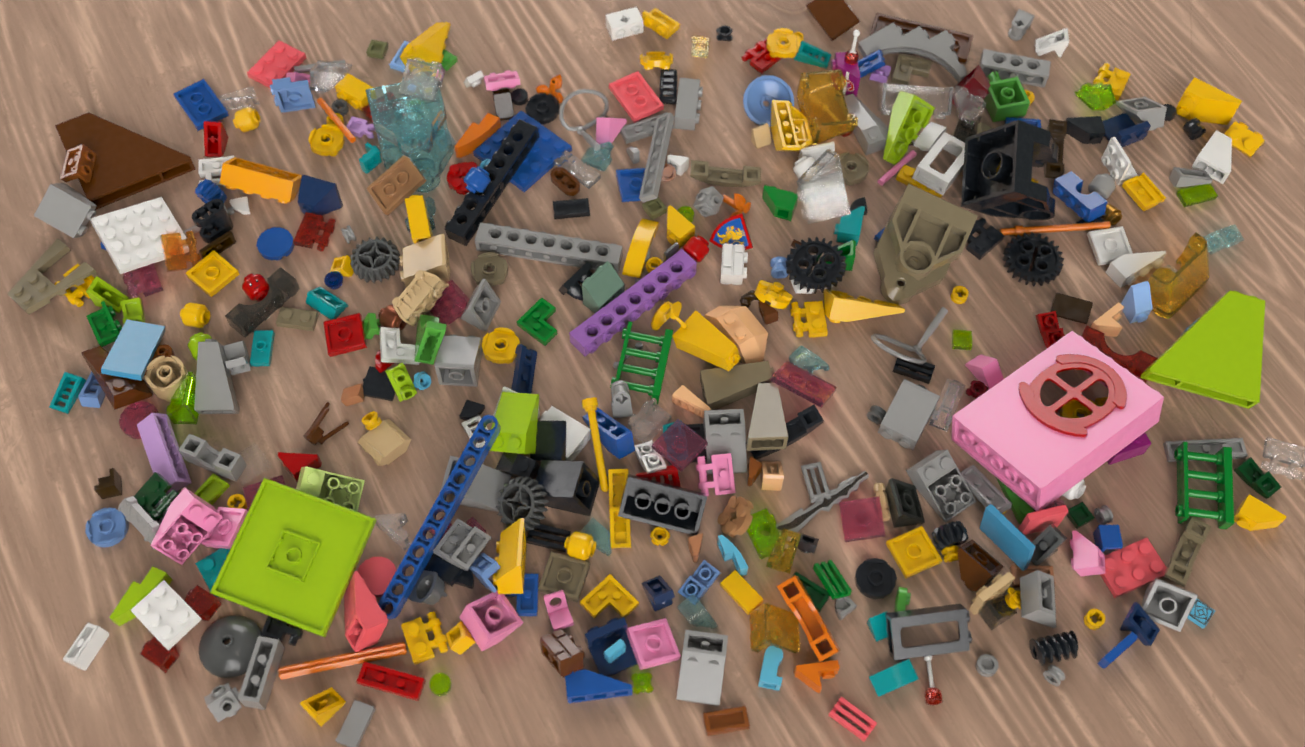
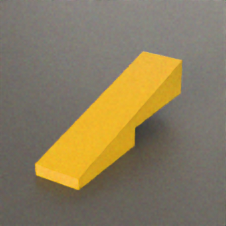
M608 469L611 549L631 548L630 519L618 516L628 469Z

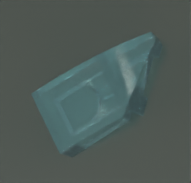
M803 346L798 347L789 356L790 363L802 369H807L808 374H812L814 370L824 369V371H828L830 369L824 360Z
M592 518L580 532L592 535L594 541H596V548L609 556L612 553L610 549V532Z
M694 593L677 606L689 624L695 627L702 626L712 629L718 627Z

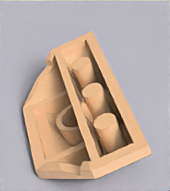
M718 306L705 314L704 317L737 346L742 364L762 362L764 360L768 332L746 306Z

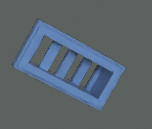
M91 371L78 397L83 407L100 408L105 393Z

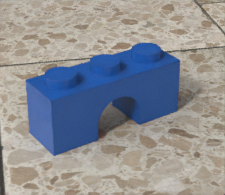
M1070 171L1056 178L1052 193L1077 213L1079 217L1089 223L1105 215L1108 201L1096 191L1091 194H1081L1083 180Z

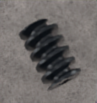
M1074 631L1069 633L1063 632L1061 635L1054 634L1053 637L1047 635L1045 638L1038 637L1037 640L1030 639L1029 649L1032 657L1038 660L1041 665H1044L1045 658L1049 663H1053V656L1058 662L1061 661V655L1065 660H1068L1069 653L1073 658H1077L1078 640Z

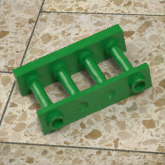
M628 322V327L624 328L622 333L624 344L616 377H612L610 388L614 382L622 381V371L650 376L652 379H655L654 385L650 384L648 386L625 382L628 384L629 390L648 393V396H652L651 403L658 405L673 330L666 329L665 335L658 337L633 332L632 322ZM634 339L659 344L662 349L661 352L657 351V353L629 348V340ZM626 355L655 360L658 363V368L649 369L624 364Z
M1183 441L1174 451V459L1177 462V505L1175 507V516L1178 518V523L1182 524L1189 516L1216 519L1218 529L1226 530L1234 524L1232 448L1223 447L1215 455L1188 451V442ZM1188 459L1214 462L1216 473L1188 470ZM1188 478L1215 481L1217 483V491L1188 489ZM1189 497L1215 500L1218 510L1189 508Z

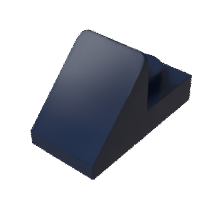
M660 575L641 583L654 611L673 604L674 592Z
M1138 602L1133 603L1120 627L1121 631H1133L1145 646H1151L1160 631L1159 627Z

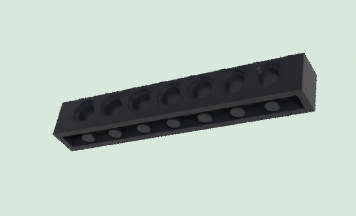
M520 119L512 126L507 138L503 139L498 151L494 152L490 163L484 167L490 173L489 177L492 182L488 184L482 193L477 191L475 194L468 192L462 204L456 208L451 220L447 221L445 232L449 239L464 246L468 245L478 230L480 222L484 221L540 136L536 126Z

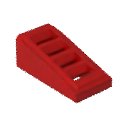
M674 464L666 466V469L649 474L646 472L636 474L638 477L652 480V477H655L658 482H661L660 476H663L664 482L662 483L681 487L678 470ZM668 475H672V480H669Z

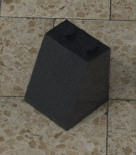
M542 460L537 471L536 481H538V485L543 486L542 492L547 493L544 500L549 502L545 506L590 516L600 484L599 478L584 461Z

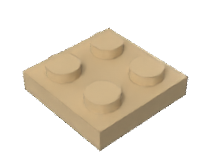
M1010 572L1004 576L999 574L991 581L992 584L988 588L983 586L976 592V596L971 600L973 604L969 610L975 616L1004 594L1015 577Z

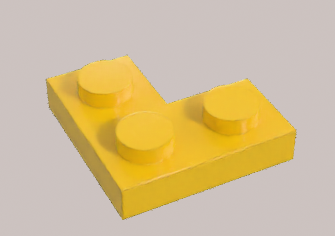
M609 574L580 601V605L594 619L609 605L618 614L626 618L639 606V602Z

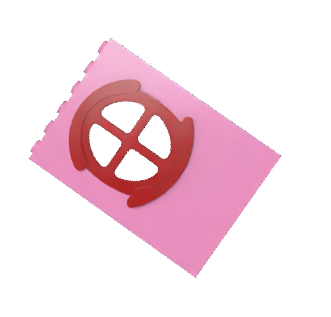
M1071 331L952 416V441L1034 510L1039 511L1046 508L1158 423L1164 397L1158 391L1145 384L1143 380L1131 374L1129 370L1116 363L1111 357L1102 353L1097 347L1088 343L1082 336ZM1080 369L1091 377L1077 387H1071L1056 374L1065 370ZM1046 381H1052L1067 393L1051 406H1045L1040 398L1041 388ZM1097 381L1108 388L1107 401L1101 407L1096 406L1081 394ZM1071 400H1077L1089 409L1092 414L1082 418H1064L1058 416L1055 412Z

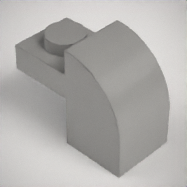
M244 340L223 346L227 361H225L226 368H230L231 375L251 370L250 359Z

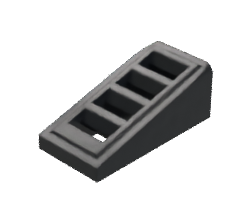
M661 69L660 101L663 104H676L677 70Z

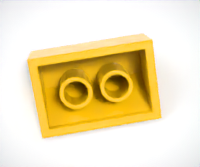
M520 518L502 531L500 541H496V553H499V557H495V561L501 568L497 570V573L493 574V585H497L498 594H523L527 548L524 518Z

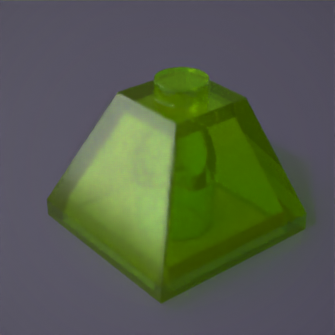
M193 372L187 373L172 396L170 405L167 406L166 413L173 424L197 425L199 413L194 410L196 377Z

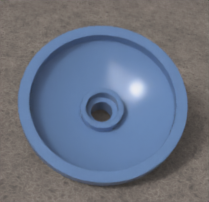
M771 75L761 76L753 80L746 88L743 96L744 110L749 119L759 126L768 123L769 127H771L772 100L790 101L794 107V96L789 85L781 78ZM764 101H767L769 106H765Z

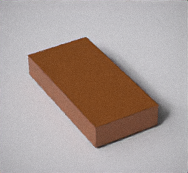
M746 706L703 713L707 736L750 729Z

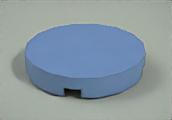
M102 508L92 515L90 521H87L85 533L95 546L102 548L111 547L118 544L126 536L129 522L126 521V516L116 508Z

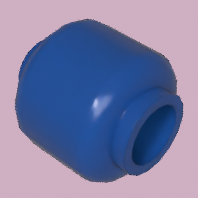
M480 166L470 168L463 179L464 183L467 184L465 188L473 194L476 191L479 193L484 192L491 181L490 173Z

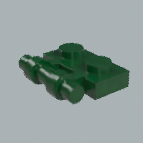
M155 472L134 497L137 503L147 514H150L154 521H159L163 517L162 513L179 495V492L172 489L168 494L167 492L172 485L162 475ZM162 499L163 501L156 508L155 505Z

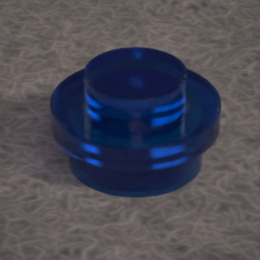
M333 271L325 276L324 282L327 287L338 289L343 283V277L339 272Z

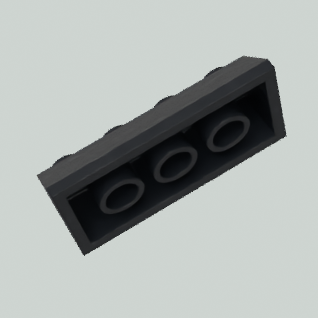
M628 474L618 516L691 535H698L707 495Z

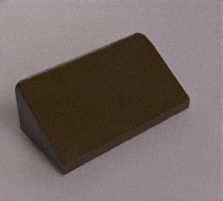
M231 230L200 249L199 255L202 259L213 250L220 254L237 243Z
M1056 293L1050 312L1056 311L1057 317L1087 325L1093 302Z

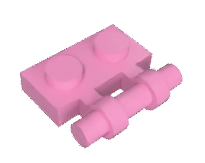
M507 70L505 73H490V75L484 76L486 90L497 91L500 88H515L517 85H520L517 71L510 72V70Z
M731 453L711 455L710 464H706L705 456L697 457L698 465H696V471L699 472L700 483H698V489H701V493L709 496L708 488L713 487L715 495L736 493ZM712 469L713 481L708 482L706 470Z

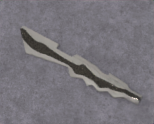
M864 471L858 476H852L839 483L838 488L829 490L831 499L815 500V504L805 511L800 508L777 524L776 529L798 533L820 510L829 511L833 504H840L841 500L847 499L851 492L857 491L859 484L869 478L868 473Z

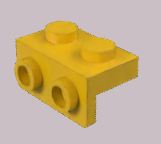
M656 8L649 13L647 11L642 12L643 24L666 39L670 38L680 29V23Z
M1234 121L1225 132V135L1232 138V147L1251 158L1260 146L1262 147L1264 144L1263 135L1256 131L1253 133L1243 122L1238 123Z

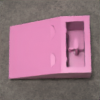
M184 488L170 504L151 543V547L182 565L223 516L214 506L187 488Z

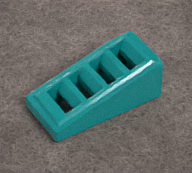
M801 41L799 51L796 53L794 60L827 69L832 54Z
M64 372L49 408L68 414L87 380L83 377ZM67 388L72 389L71 392H68V391H66V390H67ZM67 395L69 398L67 400L62 398V396ZM59 401L66 403L65 407L58 405Z

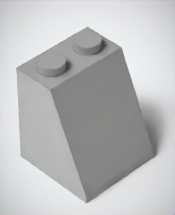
M66 183L50 184L34 216L72 238H78L86 233L88 229L86 225L89 220L91 221L90 218L95 216L97 205Z
M457 335L443 337L435 361L439 385L478 387L482 357L481 337Z
M904 379L881 422L878 433L886 439L899 443L904 448L914 450L933 415L940 396Z

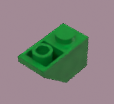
M764 185L762 199L774 217L791 221L799 194L778 189L774 186Z

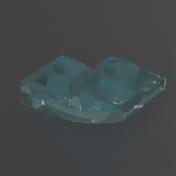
M1234 224L1202 237L1201 240L1211 255L1244 241V238Z

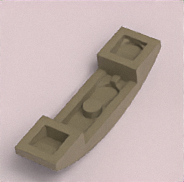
M691 160L690 176L704 183L717 186L747 187L761 183V168L744 166L743 170L711 167L709 162Z
M1193 516L1190 518L1169 560L1165 577L1183 587L1186 585L1192 571V565L1211 526Z

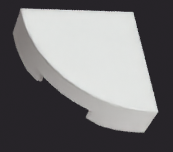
M247 196L229 200L234 210L245 215L251 214Z

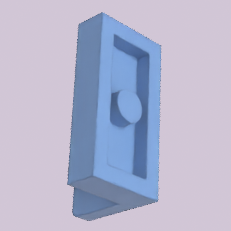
M482 552L469 569L482 585L493 593L497 591L488 578L501 567L494 559Z

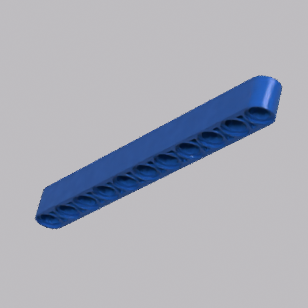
M486 415L480 420L380 599L378 605L384 612L388 604L393 605V611L386 614L388 619H395L400 614L429 562L434 548L440 542L498 437L501 427L494 416ZM488 423H495L494 428L491 430H486V425ZM480 440H484L485 445L481 448H477L476 443ZM469 458H475L473 465H466V461ZM459 476H465L463 483H456V479ZM449 494H455L453 501L446 502V497ZM439 512H445V517L442 520H436V515ZM429 530H435L434 536L431 539H426V533ZM424 548L423 556L417 558L416 551ZM413 566L414 573L411 576H406V569ZM403 585V592L400 595H396V587Z

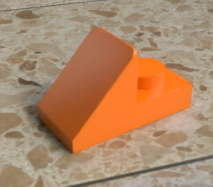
M834 660L796 665L794 676L815 692L820 693L822 689L820 677L823 679L835 677L840 669L839 662Z

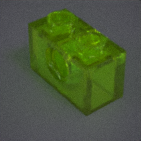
M767 508L751 514L753 516L752 522L746 531L760 560L783 551L785 537L781 531H778L774 515L769 514ZM761 531H768L770 535L765 536L761 534Z

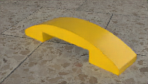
M641 219L627 253L622 272L623 275L635 278L641 277L645 266V259L660 222Z

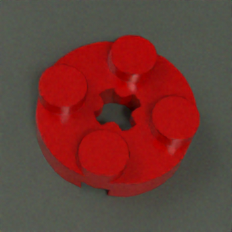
M475 162L452 164L447 173L449 188L461 195H466L470 192L465 188L467 184L464 183L462 177L466 176L470 168H477V164Z

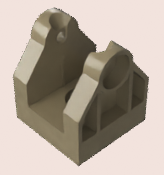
M908 184L889 217L873 252L881 279L880 290L883 297L891 303L901 305L909 302L913 296L940 284L947 273L950 263L957 260L963 252L978 215ZM897 281H902L904 286H899Z

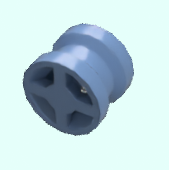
M775 257L771 259V276L773 278L782 279L789 275L786 273L787 258Z

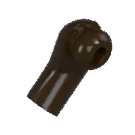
M750 290L741 296V306L749 308L752 301H759L755 295V290Z

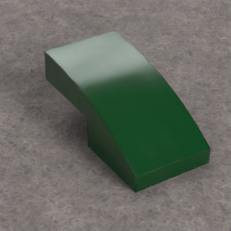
M1251 457L1234 469L1248 486L1266 499L1281 488V485L1269 471L1264 473Z

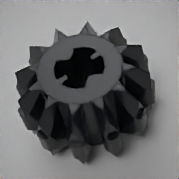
M961 521L946 523L935 528L931 533L933 542L939 550L954 545L960 546L969 538L966 527H964Z

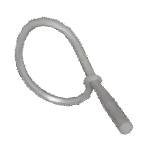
M581 89L574 91L564 99L560 106V121L567 130L577 131L579 135H582L598 151L601 146L585 132L586 129L596 124V119L584 126L570 127L564 120L563 111L566 103L573 96L591 93L603 99L605 109L598 118H604L609 110V102L604 94L596 90Z
M944 307L940 309L920 342L913 347L881 334H873L871 339L878 347L897 358L911 363L924 364L927 359L921 352V348L936 330L948 310ZM878 339L888 341L909 351H914L921 359L911 358L898 353L881 343Z

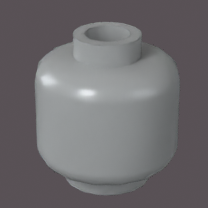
M1098 174L1089 184L1088 190L1090 194L1096 191L1106 200L1116 188L1115 180L1108 174Z

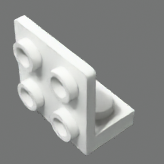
M1112 137L1101 160L1116 184L1121 185L1138 174L1116 137Z

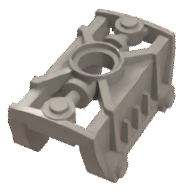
M134 496L123 499L118 507V511H121L126 516V521H130L145 537L144 540L150 544L168 510L167 508L162 513L163 517L159 521H154L150 514H147L137 503ZM161 499V500L155 505V507L157 508V506H158L163 500Z

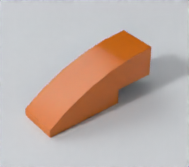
M487 113L480 124L472 122L454 146L456 157L460 159L473 153L476 148L501 128L500 118Z

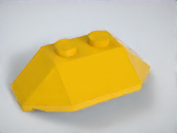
M772 100L771 132L776 151H799L811 145L813 141L807 118L798 109L793 107L790 101Z

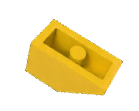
M669 205L667 212V240L672 245L677 242L680 249L690 237L695 236V226L674 207Z
M1249 494L1241 502L1234 514V522L1241 528L1254 531L1276 528L1287 516Z

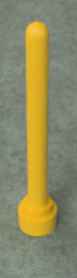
M596 397L586 398L582 400V406L585 412H588L600 487L603 492H607L609 486L595 412L598 407V400Z

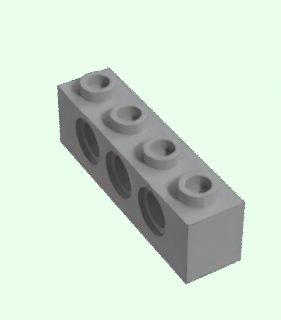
M983 49L979 66L986 77L991 72L995 74V71H997L1001 80L1018 77L1022 84L1045 88L1049 77L1051 61Z

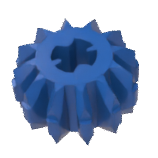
M208 179L201 181L195 189L198 198L205 204L213 199H220L224 203L227 199L224 191L216 183Z

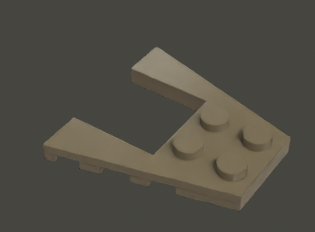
M56 239L7 294L30 315L50 303L49 299L56 295H64L67 293L66 289L75 284L79 286L85 282L83 279L90 275L96 276L98 273L88 263L84 262L58 284L54 285L42 273L71 251L60 239Z

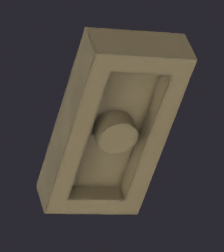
M281 307L276 324L278 327L314 331L319 315L317 311Z

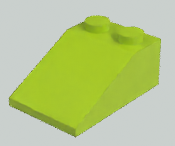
M502 392L495 414L501 430L490 451L535 454L539 394Z

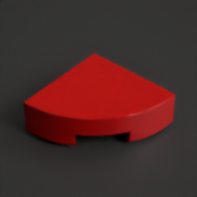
M380 350L376 353L375 367L380 373L394 364L381 362Z

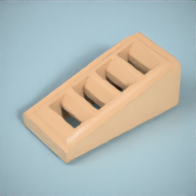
M683 385L672 395V403L704 418V411L711 410L708 405Z

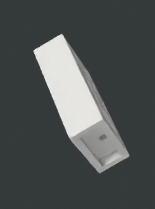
M944 132L918 164L912 179L944 195L964 168L965 143ZM942 149L957 157L945 174L930 167Z

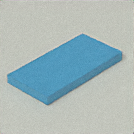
M127 319L101 367V374L142 380L146 368L151 362L165 333V326Z

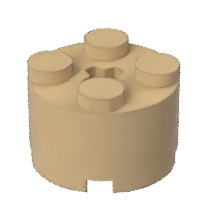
M159 356L152 360L146 368V382L157 397L167 402H172L181 397L192 386L190 374L182 361L175 356Z

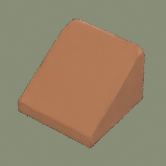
M362 383L343 389L341 402L346 407L364 401Z
M703 533L691 536L688 539V548L694 563L698 562Z

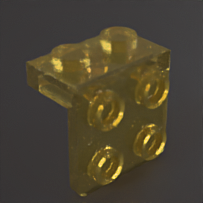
M764 603L750 612L751 651L758 653L770 645L792 653L800 651L799 621L793 612L768 603Z

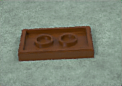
M813 0L806 5L809 12L831 41L860 22L844 0Z

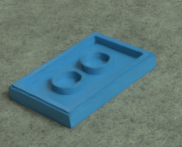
M992 504L988 505L985 508L979 529L1022 571L1026 570L1033 556L1035 545Z

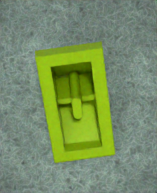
M98 276L94 278L86 290L95 306L103 308L101 302L105 301L107 306H112L116 313H120L122 310L120 301L129 299V297Z

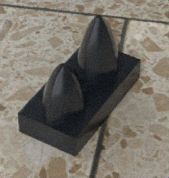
M589 262L584 264L560 287L559 291L563 295L567 293L571 297L583 301L582 287L578 281L583 283L587 277L592 276L593 273L590 269L593 266Z

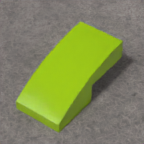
M140 297L120 301L124 316L122 319L123 325L127 319L145 323L143 304Z

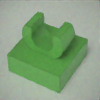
M368 313L363 320L365 339H372L375 334L380 335V328L378 326L381 325L379 319H376L375 313Z

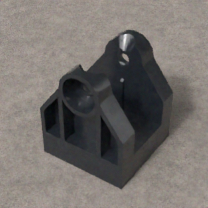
M1016 120L965 138L961 207L992 217L1021 218L1036 221L1053 218L1055 216L1056 201L1050 196L1048 187L1031 181L1032 167H1043L1045 162H1058L1059 147L1053 142L1051 132ZM998 164H1001L999 171L996 173Z

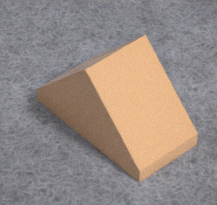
M761 461V490L781 491L784 480L781 462Z

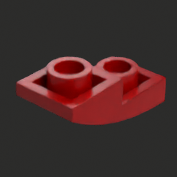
M1056 311L1035 315L1041 336L1047 348L1065 336L1063 328L1059 327Z

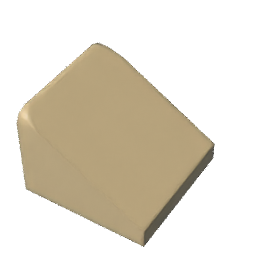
M768 123L752 129L751 141L757 149L771 144Z

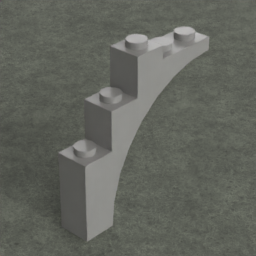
M893 22L858 42V50L863 58L878 50H881L883 55L891 53L917 54L942 65L953 75L958 83L967 75L965 66L963 64L960 65L958 56L953 50L955 38L947 30L929 39L926 30H922L920 26L903 35L899 26L896 27Z

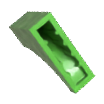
M420 315L416 329L414 362L434 364L446 332V324L439 323V317Z

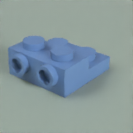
M290 77L272 80L273 84L270 85L271 94L275 95V105L279 106L281 113L316 108L308 80L291 82Z

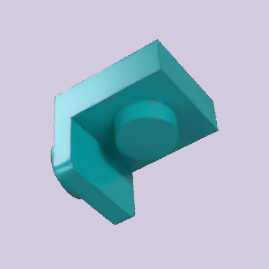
M367 142L365 144L367 153L359 159L361 169L366 174L382 162L381 152L378 147L372 146Z

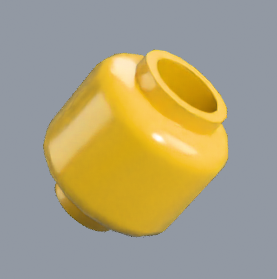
M251 107L238 110L234 114L233 124L242 132L257 129L261 122L259 113Z
M190 302L180 311V318L185 326L202 328L210 321L211 313L203 304Z
M575 531L570 537L567 536L564 547L567 549V554L570 557L587 560L595 553L596 541H594L593 536L590 534Z

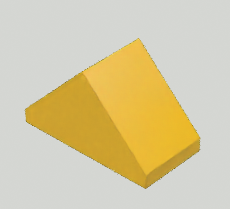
M331 687L303 700L300 705L322 727L344 706L346 701Z

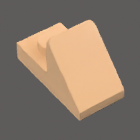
M1118 302L1096 319L1088 332L1094 335L1117 337L1122 330V326L1117 321L1122 317L1121 312L1124 306Z

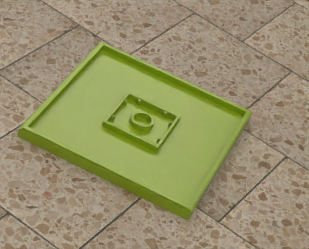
M264 478L210 593L325 638L377 519Z

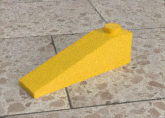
M436 22L406 45L400 55V59L409 72H436L443 60L442 51L446 47L444 42L448 38L451 25L449 22Z
M824 289V313L829 321L833 323L904 313L905 311L899 304L882 300L871 302V299L859 295L856 299L846 292Z

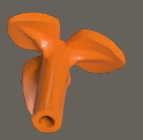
M561 75L553 77L550 80L549 87L546 85L537 86V93L551 94L558 100V103H562V94L556 92L562 86Z
M734 193V200L727 195L723 196V202L736 210L729 217L741 214L742 212L745 214L749 212L751 202L746 203L742 195Z

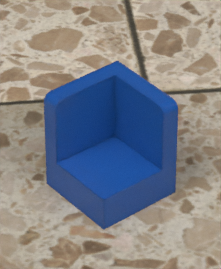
M1098 525L1094 530L1095 545L1102 552L1106 549H1122L1123 542L1119 525Z

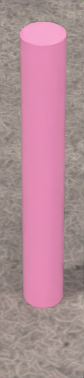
M914 150L910 151L878 180V184L883 186L902 169L904 164L910 162L917 153Z

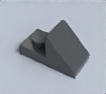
M1053 523L1032 542L1035 545V550L1031 561L1035 566L1041 565L1058 550L1057 548L1067 539Z

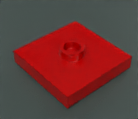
M360 313L323 322L327 350L330 357L367 348L363 320Z

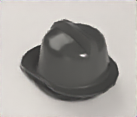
M424 570L408 599L417 603L434 605L441 597H447V594L444 592L445 582L438 577L436 572Z

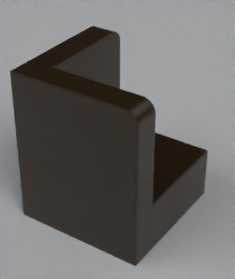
M114 468L109 469L110 476L98 478L99 485L94 486L95 492L101 499L123 495L122 479Z

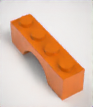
M793 576L778 585L777 588L798 619L819 661L822 662L840 652V648L799 577Z

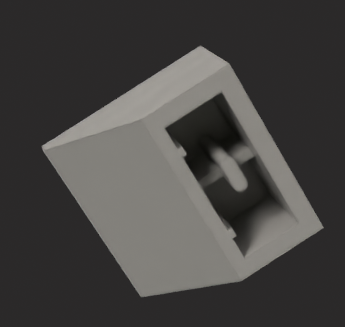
M1037 570L1021 577V617L1056 628L1054 576Z

